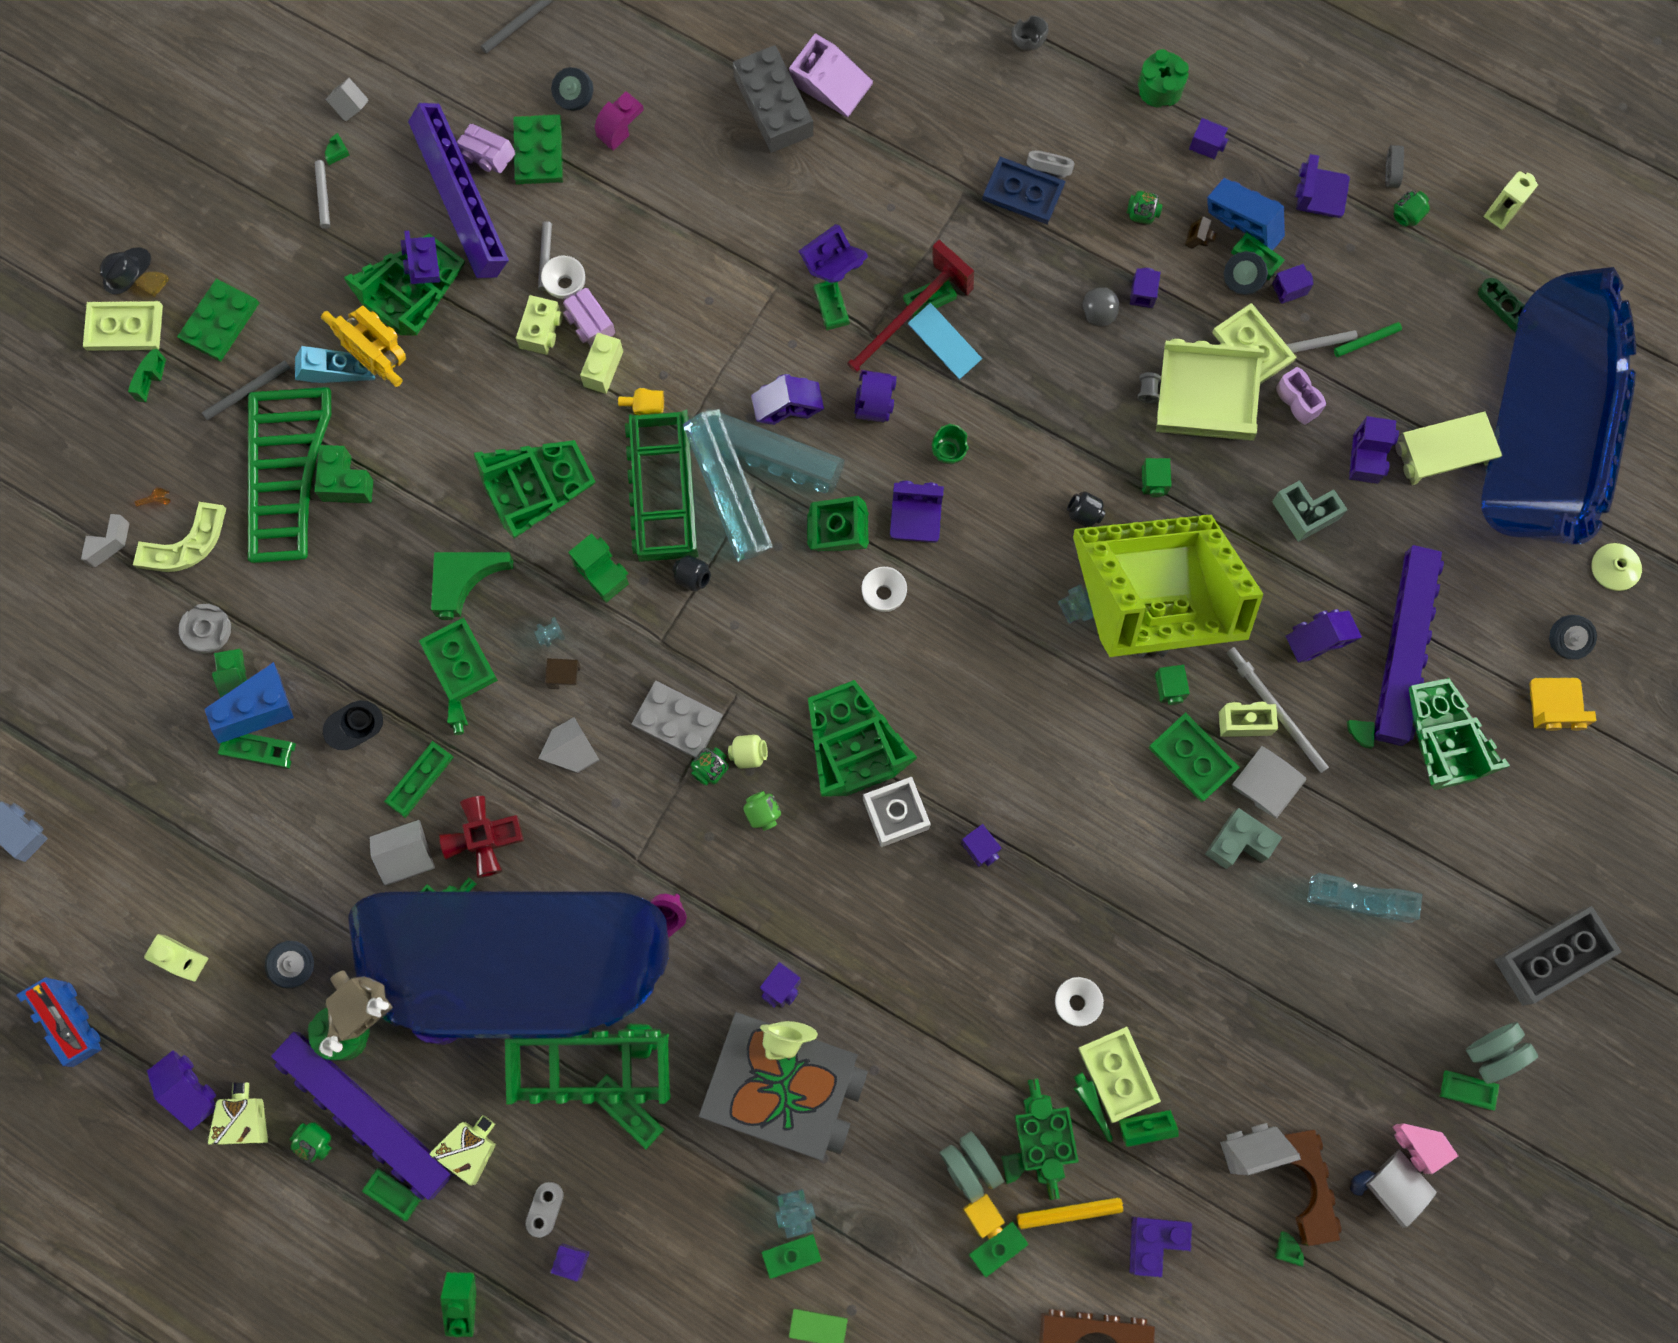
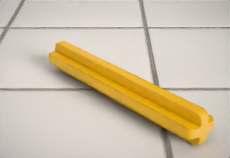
M1112 1198L1022 1213L1017 1215V1224L1020 1229L1117 1214L1123 1212V1203L1121 1198Z

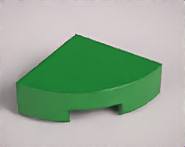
M338 133L329 139V144L325 151L328 165L350 155Z
M1347 721L1348 732L1361 746L1372 749L1374 747V722Z
M1021 1153L1001 1156L1006 1184L1012 1183L1024 1172Z
M1281 1231L1275 1258L1303 1267L1304 1255L1299 1244L1293 1236Z

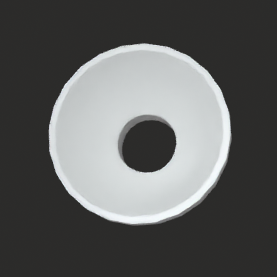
M558 256L545 264L542 269L541 280L549 294L556 298L566 299L573 295L575 296L576 293L582 290L585 284V271L581 263L575 258ZM562 278L572 280V284L568 288H561L558 283Z
M878 567L871 570L862 582L863 598L867 605L876 611L889 612L895 610L903 603L907 594L905 578L900 572L891 567ZM881 587H887L891 591V596L886 600L880 599L876 594L877 590Z
M1081 977L1071 978L1065 981L1057 990L1055 996L1056 1010L1059 1016L1068 1024L1073 1026L1091 1024L1100 1016L1103 1009V995L1098 986L1091 980ZM1073 995H1079L1084 999L1085 1005L1082 1010L1075 1011L1070 1007L1069 1002Z

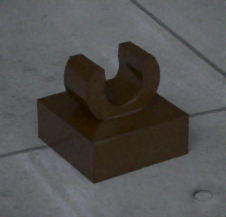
M1203 216L1191 224L1185 245L1193 249L1199 244L1208 246L1209 241L1214 242L1217 233L1209 229L1211 220Z

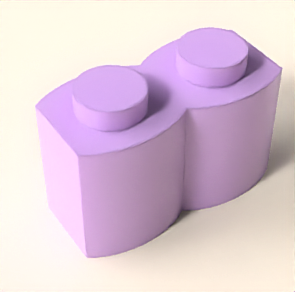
M1298 367L1283 375L1276 386L1281 400L1291 406L1294 417L1304 425L1317 418L1326 406V401L1321 392L1311 386L1308 375Z

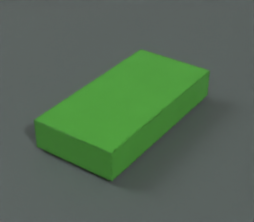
M794 1308L789 1338L816 1343H844L848 1318Z

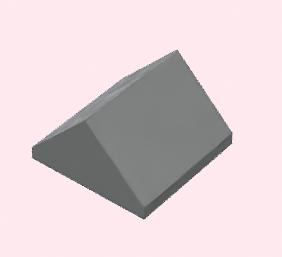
M420 820L370 837L371 858L385 886L435 869Z

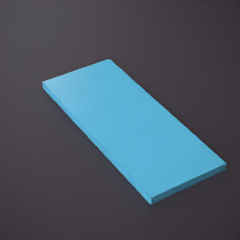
M931 303L908 323L959 380L982 360L979 354Z

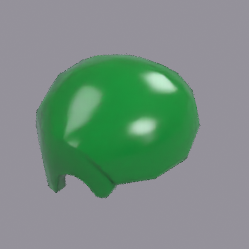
M954 424L940 427L932 439L931 447L934 457L943 464L953 465L962 461L969 449L966 431Z

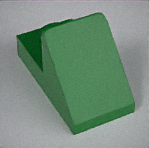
M241 649L214 653L216 671L212 672V677L220 698L246 681L243 652Z

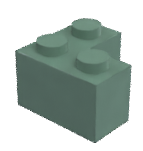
M1300 480L1279 491L1272 501L1298 542L1340 520L1347 511L1335 490L1313 501Z
M1238 808L1230 815L1205 855L1225 869L1234 864L1242 850L1262 863L1269 859L1282 837Z

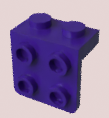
M1310 154L1306 163L1302 162L1299 177H1301V183L1298 184L1295 197L1298 198L1296 210L1341 218L1345 212L1350 177L1343 173L1317 169L1319 156Z
M837 224L799 250L810 274L829 283L841 281L847 272L860 267L863 261L868 258L866 251L850 246L840 225Z
M911 481L894 483L890 537L894 540L938 542L944 486H938V484L931 482L924 485L914 484Z

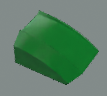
M859 496L812 502L807 514V544L809 548L815 551L866 549L869 544V512L866 502Z

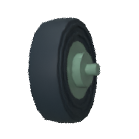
M574 67L564 68L559 71L554 77L551 86L552 96L556 103L563 109L577 111L586 107L591 101L594 91L593 83L588 74Z
M1249 251L1240 252L1231 257L1224 270L1225 282L1229 289L1241 295L1253 294L1260 290L1266 282L1268 275L1267 265L1262 257Z

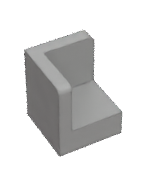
M348 78L329 94L326 101L344 121H347L364 107L368 99L353 81Z

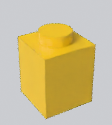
M984 1193L982 1198L962 1208L980 1237L983 1238L987 1235L990 1239L1002 1231L1000 1226L1005 1222L987 1194Z

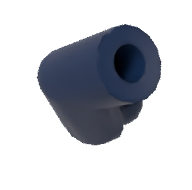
M1365 1170L1354 1176L1351 1180L1350 1191L1357 1196L1363 1195L1364 1191L1369 1189L1366 1183L1377 1173Z

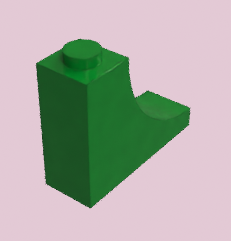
M434 552L431 611L441 620H453L454 617H461L465 599L479 581L495 572L513 569L511 554L509 552Z

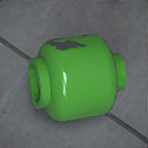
M761 791L746 799L747 803L744 805L743 810L751 827H762L763 831L777 825L775 820L780 817L781 810L772 794H765L764 791Z

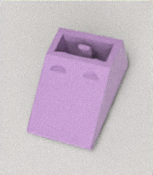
M817 34L813 35L789 67V73L798 89L847 118L873 84V81L840 49Z

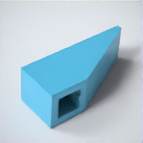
M301 346L295 357V380L330 383L375 379V376L349 352Z

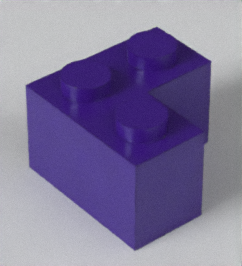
M789 374L778 376L775 381L761 386L760 390L751 395L756 421L771 425L777 424L790 415L808 419L824 409L819 382L811 381L807 378L792 377Z
M1369 416L1364 419L1353 434L1349 480L1378 484L1384 476H1387L1389 471V462L1386 461L1387 454L1390 452L1391 447L1396 445L1399 437V430H1396V420Z
M1338 609L1330 612L1326 610L1314 615V621L1308 624L1302 622L1292 628L1293 632L1285 636L1298 663L1311 661L1330 650L1341 649L1362 638L1350 611L1339 612Z
M172 1050L147 1070L155 1100L188 1129L192 1130L215 1111L216 1104L214 1098L216 1095L208 1085L202 1086L198 1082L197 1076L192 1072L194 1065L185 1055L179 1056Z
M1132 1217L1130 1273L1141 1276L1162 1277L1163 1249L1191 1251L1192 1223Z

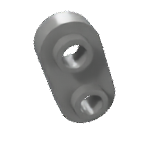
M1031 151L1028 154L1027 165L1040 172L1053 173L1056 177L1065 178L1072 174L1074 161L1070 158L1047 152Z
M547 1182L540 1185L536 1190L526 1219L527 1231L534 1237H544L553 1230L563 1201V1190L558 1184ZM547 1191L553 1194V1199L550 1202L544 1199V1194ZM537 1218H541L544 1221V1226L541 1229L535 1226Z

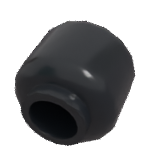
M1086 491L1074 494L1067 506L1070 519L1084 527H1092L1095 523H1101L1106 513L1103 510L1104 503L1102 499Z
M691 555L677 560L673 566L675 583L690 591L695 592L704 589L710 581L711 572L709 571L708 564Z

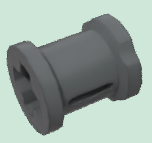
M1152 372L1140 374L1139 380L1142 383L1138 400L1143 403L1158 402L1160 396L1157 392L1158 383L1161 382V375Z

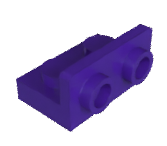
M404 231L405 240H400L402 255H407L408 260H403L405 275L410 274L411 284L440 282L435 238H410L409 231Z

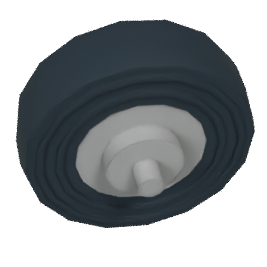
M1567 615L1554 623L1550 630L1549 641L1551 648L1557 655L1566 659L1577 660L1586 657L1593 650L1597 641V632L1589 619L1580 615Z
M285 941L275 945L265 958L267 977L273 984L281 988H294L302 985L309 979L314 968V959L311 951L298 941Z

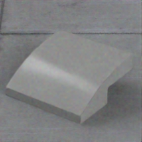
M1261 746L1234 781L1232 787L1254 801L1256 807L1277 819L1304 784L1306 777L1279 756Z
M1397 1150L1366 1185L1404 1228L1408 1227L1418 1217L1437 1192L1402 1151Z

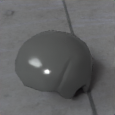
M1031 15L1027 21L1019 19L1011 31L1013 42L1020 49L1026 51L1040 48L1047 38L1048 23L1043 18Z
M1106 287L1094 288L1087 292L1083 300V310L1087 321L1097 326H1106L1114 322L1119 313L1117 295Z

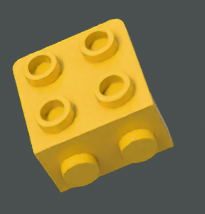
M1534 678L1529 682L1534 728H1546V731L1571 728L1572 731L1586 730L1587 726L1596 722L1595 711H1584L1580 679Z

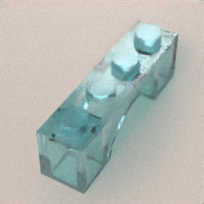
M1317 873L1310 878L1307 902L1412 923L1420 919L1423 894L1401 889L1367 887L1351 883L1342 877Z

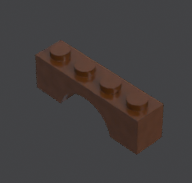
M1315 1130L1283 1134L1301 1158L1288 1164L1298 1167L1306 1175L1311 1188L1309 1204L1302 1213L1295 1217L1301 1245L1312 1246L1340 1241L1339 1233L1342 1232L1339 1218L1335 1217L1333 1211L1335 1197L1333 1191L1328 1188L1326 1178H1329V1171L1326 1162H1322L1320 1151L1323 1150V1144L1320 1135L1316 1134Z
M1049 1309V1314L1041 1313L1040 1343H1076L1084 1335L1095 1332L1109 1335L1115 1343H1154L1155 1326L1147 1324L1146 1318L1131 1317V1322L1120 1321V1316L1103 1314V1319L1092 1318L1093 1313L1076 1311V1316L1065 1315V1310Z

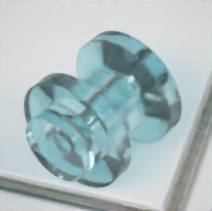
M555 617L551 618L550 625L545 627L541 624L536 625L538 630L534 631L540 645L545 643L548 648L551 646V640L557 637L562 641L565 640Z

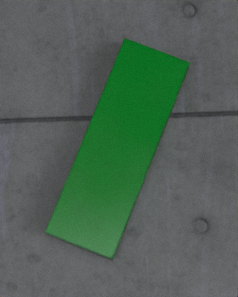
M432 741L384 802L406 818L454 757Z
M606 1074L595 1087L621 1086ZM595 1100L645 1150L665 1130L638 1103H634V1100H621L619 1103H608V1100Z

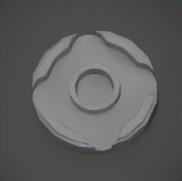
M211 604L194 606L193 609L189 612L187 611L182 616L179 623V636L183 643L190 650L200 654L212 653L221 649L231 634V622L228 615L219 607Z

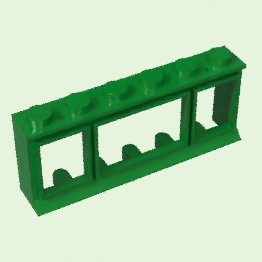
M688 410L634 416L629 414V423H625L626 438H630L631 446H626L627 461L632 462V469H628V482L633 484V492H629L630 507H634L635 513L634 516H630L631 530H636V539H632V552L637 554L639 562L681 559L687 555L697 558V530L695 524ZM677 425L679 444L640 447L639 428ZM679 453L683 509L644 512L640 456ZM684 518L685 545L646 548L644 521Z
M632 1029L619 1030L618 1034H608V1030H593L592 1034H582V1030L566 1031V1035H556L555 1030L540 1031V1035H530V1031L526 1030L515 1031L513 1036L505 1039L506 1105L513 1104L518 1100H529L530 1104H538L544 1100H555L556 1104H563L569 1100H582L583 1104L592 1103L595 1100H608V1103H619L621 1100H634V1103L659 1100V1104H665L671 1099L669 1090V1034H661L660 1029L644 1030V1034H634ZM631 1044H658L659 1086L632 1087ZM520 1045H549L550 1087H521ZM559 1045H622L623 1087H560Z

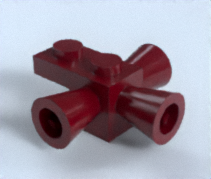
M475 796L460 801L469 823L462 825L464 833L439 835L444 858L448 859L468 849L472 854H476L477 878L501 873L502 869L493 849L524 841L518 816L514 815L490 821L486 818L485 796Z

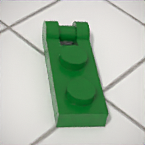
M246 734L220 743L218 754L224 757L290 769L292 762L290 761L291 752L295 751L296 744L289 741ZM275 748L281 749L279 758L273 757Z

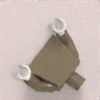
M340 971L330 978L337 991L326 999L329 1030L327 1038L321 1042V1053L331 1057L332 1051L340 1052L342 1050V1044L339 1043L340 1040L358 1038L393 1008L385 998L383 984L365 976L349 979L345 971Z

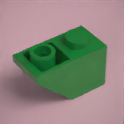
M447 1272L440 1298L445 1336L473 1337L476 1305L474 1273Z

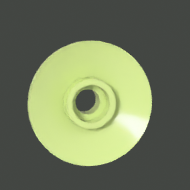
M1611 543L1604 545L1596 551L1592 558L1591 567L1593 575L1607 589L1613 591L1627 590L1633 587L1641 577L1642 565L1639 557L1631 548L1623 544ZM1617 561L1622 563L1623 568L1618 566Z

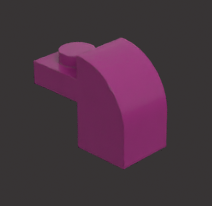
M627 91L613 104L608 101L600 111L595 122L597 138L614 151L629 136L628 125L644 111L643 105Z

